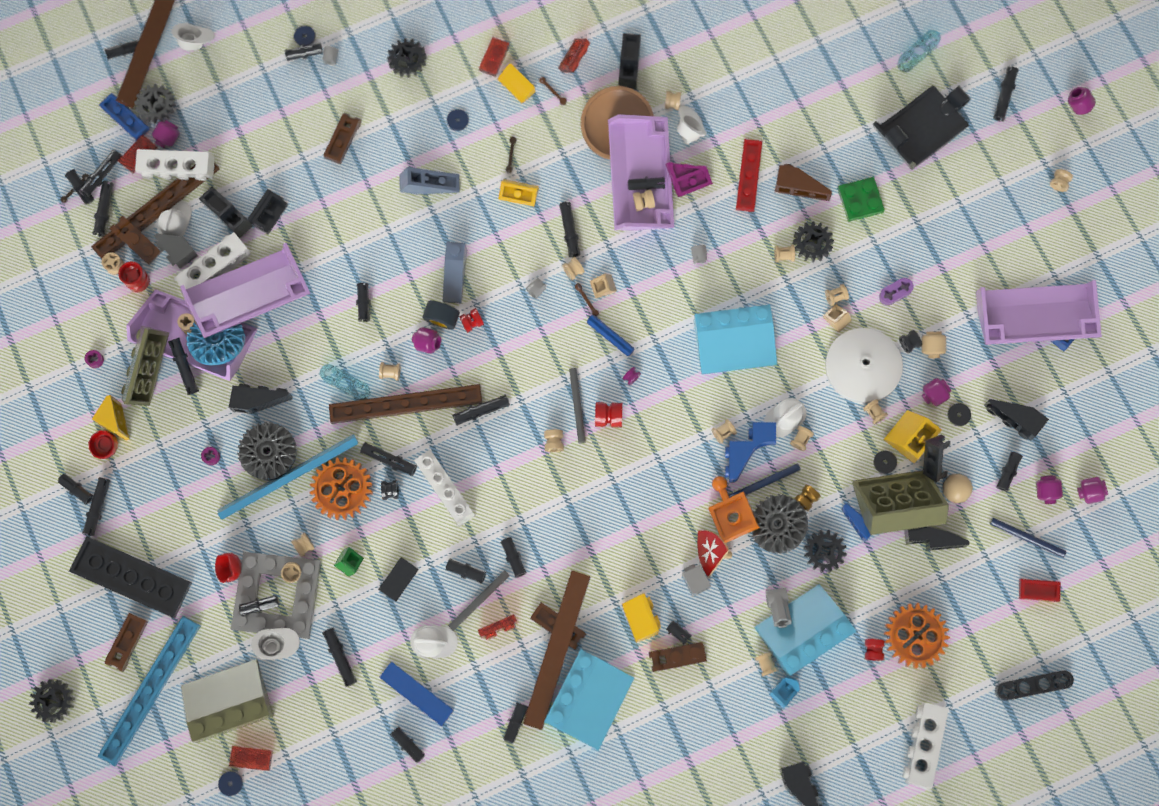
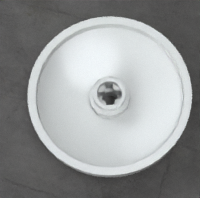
M857 328L843 333L832 343L826 356L825 370L829 383L839 395L852 402L864 404L876 399L880 401L892 393L901 379L903 361L898 347L887 335L870 328Z

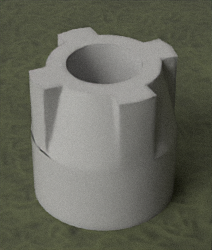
M331 46L324 47L322 61L326 65H336L338 49Z
M696 245L691 247L693 263H705L707 260L706 246Z
M537 278L526 287V290L533 298L537 299L546 289V285Z

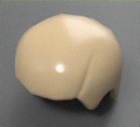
M962 474L948 476L942 486L944 496L953 503L967 501L973 491L971 481Z

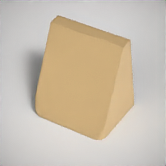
M604 273L590 281L595 298L617 292L612 275Z
M837 304L823 315V318L837 332H840L852 321L849 312Z

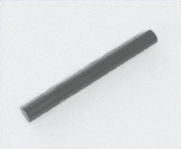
M570 368L578 443L582 444L586 443L577 368Z
M504 570L448 626L454 631L510 575Z

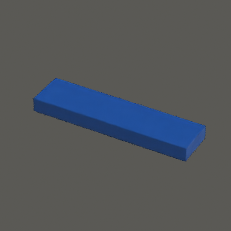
M392 661L379 677L440 726H443L454 712L451 707Z

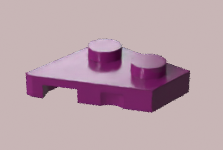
M673 162L665 164L677 197L713 184L707 166Z

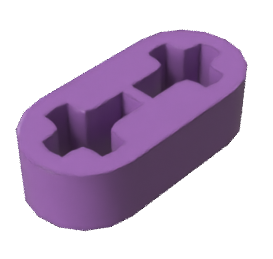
M908 278L899 279L882 289L879 300L884 305H892L910 295L914 284ZM902 284H903L904 286H906V285L909 286V287L907 288V291H906L905 289H902L901 291H898V289L901 288ZM886 293H895L892 295L891 300L889 298H884Z

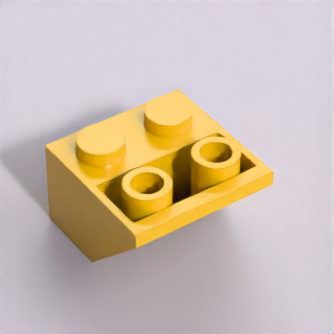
M907 410L883 440L915 464L925 452V441L938 436L942 429L928 418Z
M645 593L622 603V608L636 643L658 635L661 624L658 616H653L652 614L654 606L650 596L646 598Z

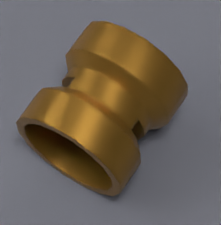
M806 484L802 488V493L797 494L794 499L808 512L812 508V504L817 502L821 495L813 487Z

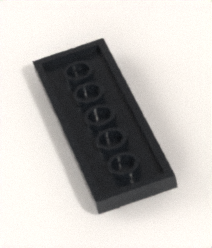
M86 536L69 572L172 618H176L192 585V582L88 536Z

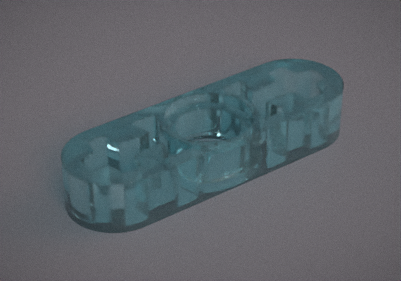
M935 30L927 31L899 57L898 68L903 72L911 71L939 45L941 40L940 33ZM934 37L935 41H931L927 46L926 43L928 42L929 38ZM920 47L924 50V53L918 55L914 52V49ZM911 56L912 59L910 60V63L904 65L903 61L906 62L908 59H910Z
M326 364L320 369V377L324 382L357 400L369 398L371 394L370 388L361 380L331 364ZM332 370L333 375L337 376L336 380L331 376L326 378L325 372ZM343 378H349L350 385L341 387L340 381ZM355 382L357 388L362 389L364 387L365 394L361 393L359 396L358 391L353 388Z

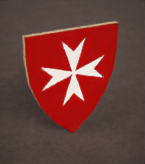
M708 530L698 531L697 549L699 560L707 577H710L723 559H731L732 552L716 533Z

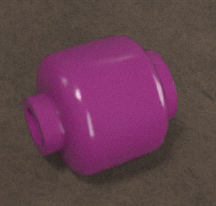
M1086 87L1073 89L1067 100L1069 106L1077 115L1088 114L1096 104L1095 97Z
M167 120L158 122L152 133V137L156 140L155 144L164 149L166 146L173 147L180 135V132L177 130L178 126Z
M421 327L414 332L412 343L417 351L432 354L440 348L441 337L436 330Z
M935 378L923 386L924 394L921 396L927 404L932 403L933 406L937 407L950 398V392L952 391L944 379Z
M1056 475L1041 476L1040 480L1036 482L1037 498L1043 500L1045 504H1056L1057 500L1063 497L1062 481L1056 478Z
M1099 477L1083 479L1080 482L1081 487L1077 488L1079 498H1084L1087 504L1104 501L1105 496L1108 495L1105 480H1101Z

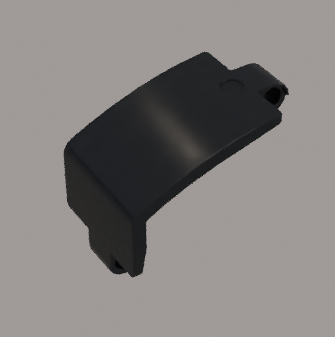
M959 85L946 98L935 86H931L882 124L875 121L873 126L906 165L913 170L969 126L968 122L958 111L971 98Z

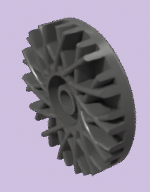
M272 422L257 423V426L253 425L250 431L246 430L242 441L239 440V453L237 452L241 466L247 473L257 479H277L286 474L296 460V442L291 433L282 425L273 424ZM268 449H270V453H269V454H265V452H266Z
M777 494L778 496L770 495V498L765 497L767 500L764 502L759 501L760 505H756L757 509L753 513L760 528L751 531L753 533L751 537L764 550L782 554L792 551L801 544L808 530V517L804 507L797 500L784 494Z

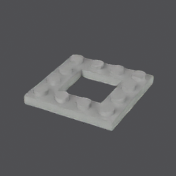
M243 552L242 571L239 575L230 630L258 633L265 629L290 628L297 633L299 638L310 639L321 561ZM295 562L300 565L302 573L297 581L292 616L257 612L241 616L239 604L255 601L258 596L261 574L281 576V570L286 563Z

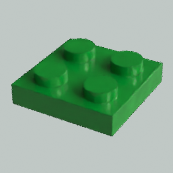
M874 177L846 183L837 187L848 222L884 213L885 209Z

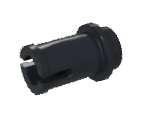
M672 621L666 628L668 634H672L685 645L687 639L689 640L692 635L678 625V621Z

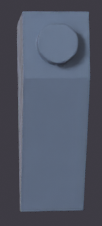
M407 167L399 175L400 192L441 194L460 192L459 174Z
M446 243L443 302L462 304L467 258L465 243Z

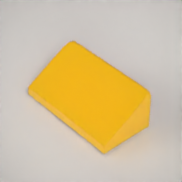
M511 63L507 65L497 78L522 104L535 93L534 85Z
M503 179L498 199L535 206L539 186Z

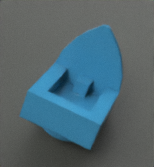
M784 677L777 683L769 695L782 708H785L800 691V683L793 677Z

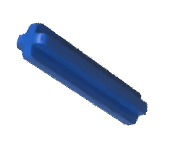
M591 315L588 318L587 324L626 356H630L633 353L634 347L595 315Z

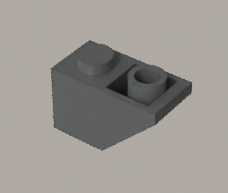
M154 235L157 239L155 244L161 252L165 250L168 253L166 258L172 266L176 264L181 269L198 256L183 236Z

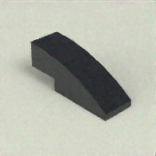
M623 33L618 86L628 87L633 90L637 88L641 34Z
M210 187L199 198L239 239L253 227L248 219L214 187Z
M934 527L904 530L906 545L925 543L926 551L966 548L970 545L969 540Z

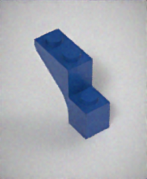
M753 422L752 428H748V439L752 441H729V447H725V458H729V466H725V477H729V483L737 482L752 454L757 449L763 446L776 445V422Z

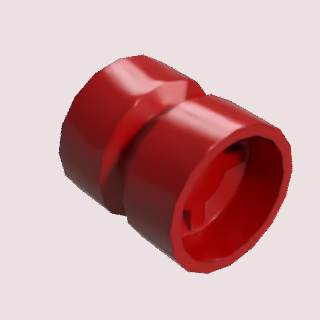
M126 262L119 269V279L132 292H142L149 286L150 277L138 263Z
M596 402L595 427H604L609 423L611 427L622 428L623 403L612 402L608 406L607 403Z

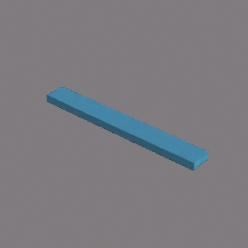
M353 434L293 467L283 476L270 480L218 509V516L220 519L230 516L358 444L355 435Z
M182 616L97 757L113 766H117L201 627L199 624Z

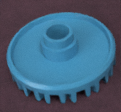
M193 323L194 327H190L191 333L187 332L188 336L186 339L188 342L186 344L192 357L205 365H220L231 361L241 352L245 344V333L240 324L206 338L203 337L195 323Z

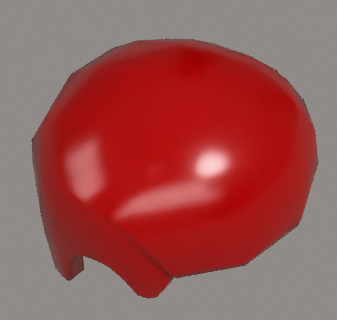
M99 430L91 436L88 442L89 450L95 458L108 459L116 453L118 440L113 433Z
M234 553L218 555L215 561V573L221 583L233 582L239 578L242 571V563L239 557Z

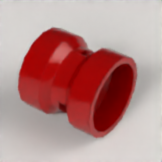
M476 308L472 309L467 315L462 314L459 316L467 333L471 332L476 326L481 327L484 325Z
M865 639L867 651L864 654V660L884 661L883 647H885V640Z

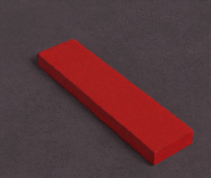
M744 139L736 210L754 212L763 141Z

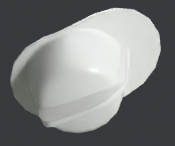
M188 23L177 24L171 30L172 35L177 39L178 45L184 50L189 51L200 49L203 44L211 42L215 37V33L211 29Z
M680 106L678 110L681 119L677 126V131L685 144H689L691 141L694 142L701 136H706L707 133L699 115L687 106Z
M181 200L171 209L162 212L158 218V233L184 236L192 215L189 204Z
M787 398L766 414L764 422H776V437H785L805 421L807 415L806 408L799 400Z
M426 625L420 626L413 632L410 644L412 650L418 656L444 658L454 653L458 641L456 634L450 628Z
M290 628L265 629L256 633L252 638L251 648L253 653L260 659H284L296 653L300 640L297 633Z

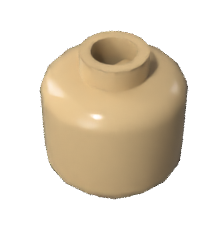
M926 332V335L922 336L921 351L923 354L928 355V358H940L941 354L946 353V336L942 335V332Z

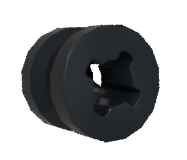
M915 330L909 331L906 336L902 335L899 337V342L906 353H910L914 348L922 346L921 338Z
M397 480L392 482L381 481L382 500H387L388 498L399 499Z

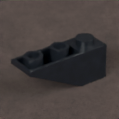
M248 384L232 385L228 408L233 412L253 414L292 400L293 396L287 389L283 388L269 390L266 386L251 388Z
M989 399L984 404L990 414L997 415L1006 426L1013 427L1023 439H1029L1030 441L1037 436L1049 420L1034 407Z
M803 761L779 769L785 789L802 806H822L818 805L816 797L819 794L815 784L812 785L809 778L812 776L809 765H805Z

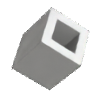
M693 564L684 569L685 572L682 573V577L692 597L710 589L711 585L701 565L695 566Z

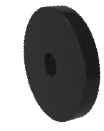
M957 403L949 408L947 416L953 425L964 426L971 419V411L965 404Z
M884 450L875 455L873 464L878 472L888 474L896 468L897 458L892 452Z

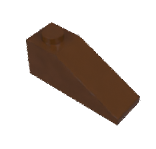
M791 164L779 165L774 192L830 201L832 191Z

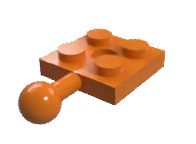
M718 476L713 479L712 487L720 493L722 502L708 509L719 536L727 543L760 527L746 494L741 492L729 497L726 490L727 480L722 476ZM733 513H737V521L730 522V515Z

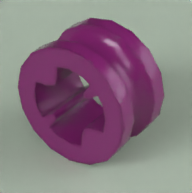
M90 350L85 354V362L91 368L96 369L103 365L104 357L97 350ZM91 357H97V358H98V360H97V361H93V363H92V361H91L90 359H91Z
M632 367L622 379L624 381L627 380L630 386L640 377L641 373L636 372V368Z
M207 447L202 451L201 459L207 465L212 466L219 462L220 454L215 448ZM211 452H213L212 454H214L215 457L211 458L210 461H208L209 459L206 456L210 455Z

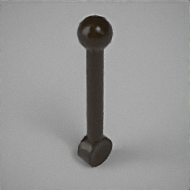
M510 137L509 139L511 146L508 166L505 169L508 173H511L513 170L511 165L514 144L517 142L516 137Z
M83 174L81 180L86 182L89 175ZM73 188L60 198L62 203H66L68 198L74 193Z

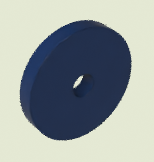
M300 26L294 32V40L299 46L303 44L305 46L311 45L315 41V32L309 26Z
M460 109L451 111L447 116L448 126L455 131L465 129L469 123L467 113Z
M233 771L224 773L218 781L220 792L226 796L238 794L243 786L241 776Z

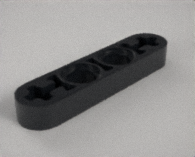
M1062 670L1007 681L996 686L995 695L999 700L1007 701L1067 689L1073 685L1074 677L1069 671ZM1062 674L1068 678L1065 685L1063 682L1055 683L1056 688H1054L1055 679L1062 678ZM1041 678L1049 681L1047 689H1042L1039 686ZM1021 682L1029 684L1030 690L1028 693L1020 691L1019 685ZM1004 686L1005 689L1014 688L1015 692L1007 693V697H1005V694H1001L1000 690Z

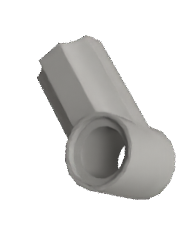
M786 588L766 590V601L768 608L771 609L774 626L779 628L787 627L791 624V616L788 608L789 602Z

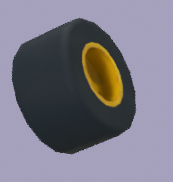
M430 300L427 302L422 317L433 325L452 330L456 326L460 312L448 304Z

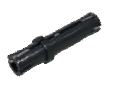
M1007 67L1004 81L1001 82L1002 89L993 119L996 121H1000V119L1002 122L1005 121L1011 95L1016 88L1015 81L1019 69L1016 67Z
M112 150L96 171L88 176L86 183L79 189V192L84 197L89 198L97 186L100 187L102 185V180L119 159L122 158L121 154L116 150Z
M102 181L97 213L94 214L95 224L92 234L96 236L98 233L99 237L105 236L106 222L109 221L108 211L114 186L112 182L108 185L109 181Z
M562 202L559 204L568 255L570 258L578 257L581 255L578 246L579 236L575 230L571 203L568 202L567 205V202Z
M180 337L168 341L174 356L172 358L173 362L177 364L187 395L199 392L187 360L188 355L184 352Z
M506 394L480 405L469 406L468 409L452 414L456 426L470 420L475 421L477 420L476 418L510 406Z
M367 442L361 447L360 453L391 466L395 471L400 470L413 476L417 470V465L403 460V457L399 455H392ZM373 452H376V453H379V454L385 456L386 459L383 458V457H381V456H379V455L374 454ZM391 460H394V461H396V462H398V463H400V464H403L404 467H403V466H400V465H398V464H396V463H394V462H392Z
M98 478L89 512H86L85 515L87 519L82 534H87L88 536L95 535L98 520H101L102 517L100 514L111 480Z
M334 627L325 630L322 634L329 647L328 652L334 658L345 687L357 683L345 656L344 646L340 643Z

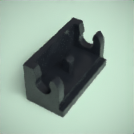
M267 189L248 217V221L252 226L269 235L287 208L288 203L283 201L284 198Z
M942 434L925 441L923 475L936 483L948 475V471L942 473L943 450L950 446L951 441L943 443L945 436Z
M400 557L378 590L396 602L419 569Z

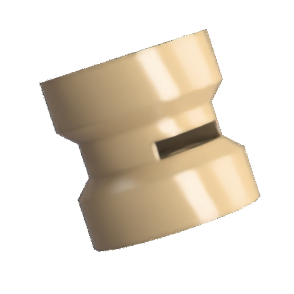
M651 189L645 190L641 194L639 192L633 193L636 211H642L647 207L649 209L655 208Z
M552 429L544 431V438L547 440L545 451H564V444L561 440L563 438V430Z
M295 562L286 563L281 570L283 580L288 583L298 581L302 573L300 565Z

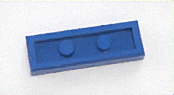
M111 93L99 104L100 108L138 142L150 128L127 106L116 102V96Z

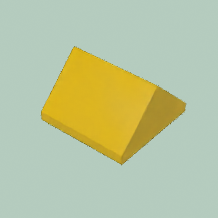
M111 395L106 396L92 420L122 439L130 440L122 404Z

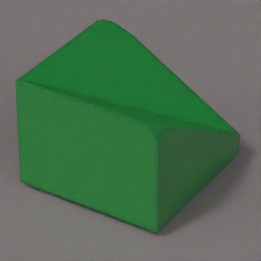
M348 547L340 553L334 566L350 577L357 572L364 558Z

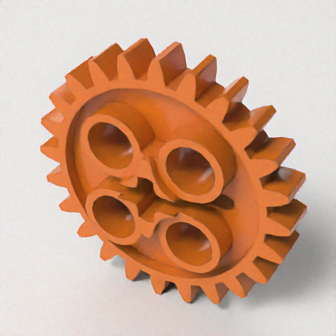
M337 457L334 464L331 460H328L329 466L321 464L323 470L316 469V472L319 474L318 477L312 476L316 482L310 484L315 489L309 492L315 496L311 501L317 503L315 506L317 510L322 508L321 514L324 515L328 512L327 517L330 519L335 515V519L339 520L340 515H342L343 519L347 520L348 514L354 518L355 511L361 514L360 507L367 508L364 504L365 501L371 502V499L367 496L368 494H373V491L368 489L373 486V483L367 482L371 479V476L365 475L367 473L366 468L360 470L362 467L361 463L355 466L354 459L348 463L346 457H344L343 462ZM343 471L344 477L337 480L335 478L336 474ZM353 483L360 484L356 491H351L350 489ZM326 487H332V492L329 495H324L323 493ZM338 487H344L345 490L343 492L339 491ZM347 498V504L339 506L340 499Z
M910 603L907 605V610L901 606V613L895 610L893 612L895 618L888 617L891 624L885 625L889 629V631L883 633V635L889 636L885 643L891 645L887 651H894L892 658L900 657L898 660L899 664L905 660L906 667H909L911 663H913L914 669L918 668L919 663L922 668L926 667V662L930 666L934 665L933 659L936 661L940 660L938 654L945 655L942 648L949 647L944 642V640L950 639L949 636L944 635L945 632L949 631V628H943L942 626L946 621L938 620L941 614L935 616L934 608L927 611V605L920 609L919 603L915 604L914 608ZM913 617L920 618V627L913 624ZM926 624L930 625L928 629L919 635V639L912 641L908 647H903L915 635L914 633L920 631ZM899 630L906 632L907 638L905 640H901L898 637ZM927 632H932L935 635L934 642L927 640ZM913 645L920 647L921 652L919 655L913 654Z

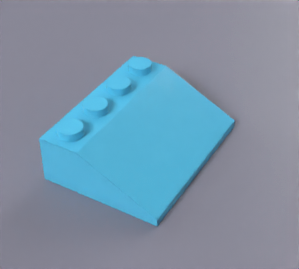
M770 304L694 314L693 321L701 375L777 365L774 325Z
M820 584L788 604L791 624L787 627L779 628L774 626L772 616L754 627L787 677H790L857 632L846 615Z
M581 649L544 722L599 751L634 677Z

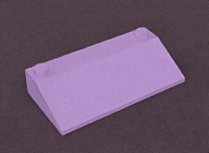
M618 114L608 119L614 229L634 231L674 228L672 182L665 165L670 162L668 117ZM645 176L648 178L664 177L665 182L662 183L665 184V189H651L655 208L649 209L647 207L642 211H636L633 193L639 192L641 194L645 190H628V180L642 179Z
M287 243L283 244V249L279 252L188 289H185L184 285L180 286L186 304L204 338L310 294Z
M1096 280L1079 285L985 290V287H981L976 291L977 311L985 345L1102 337Z
M155 289L126 325L127 341L134 344L137 343L136 335L141 326L169 332L164 351L165 356L174 357L168 341L180 337L184 352L188 355L187 360L190 366L230 381L238 371L257 332V328L240 323L245 333V344L241 352L234 359L224 364H202L192 357L186 344L188 342L186 339L188 335L177 324L180 315L185 313L191 314L186 301Z

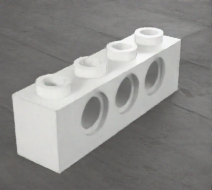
M137 149L135 171L141 174L143 178L159 176L162 179H171V176H174L178 179L188 180L189 177H195L196 180L205 181L207 178H213L215 156L209 152ZM160 161L159 167L155 168L156 162ZM178 162L177 167L172 169L173 164ZM196 163L195 168L190 170L191 164Z
M233 232L226 235L218 245L209 248L205 255L196 258L188 268L179 271L174 279L180 286L184 285L185 289L191 288L231 271L249 257L251 253ZM231 251L228 256H223L224 252ZM211 262H216L213 267L208 268ZM201 273L198 279H193L196 274Z
M428 450L414 460L459 527L475 517L473 511L431 450Z
M926 702L921 703V706L917 707L915 717L918 718L917 726H913L911 738H914L913 745L909 746L907 758H910L909 764L905 766L903 771L905 783L925 789L933 788L949 708ZM926 720H930L933 723L931 731L926 730L924 726ZM923 739L929 743L927 751H923L920 747ZM919 759L925 763L923 771H919L916 768V762Z

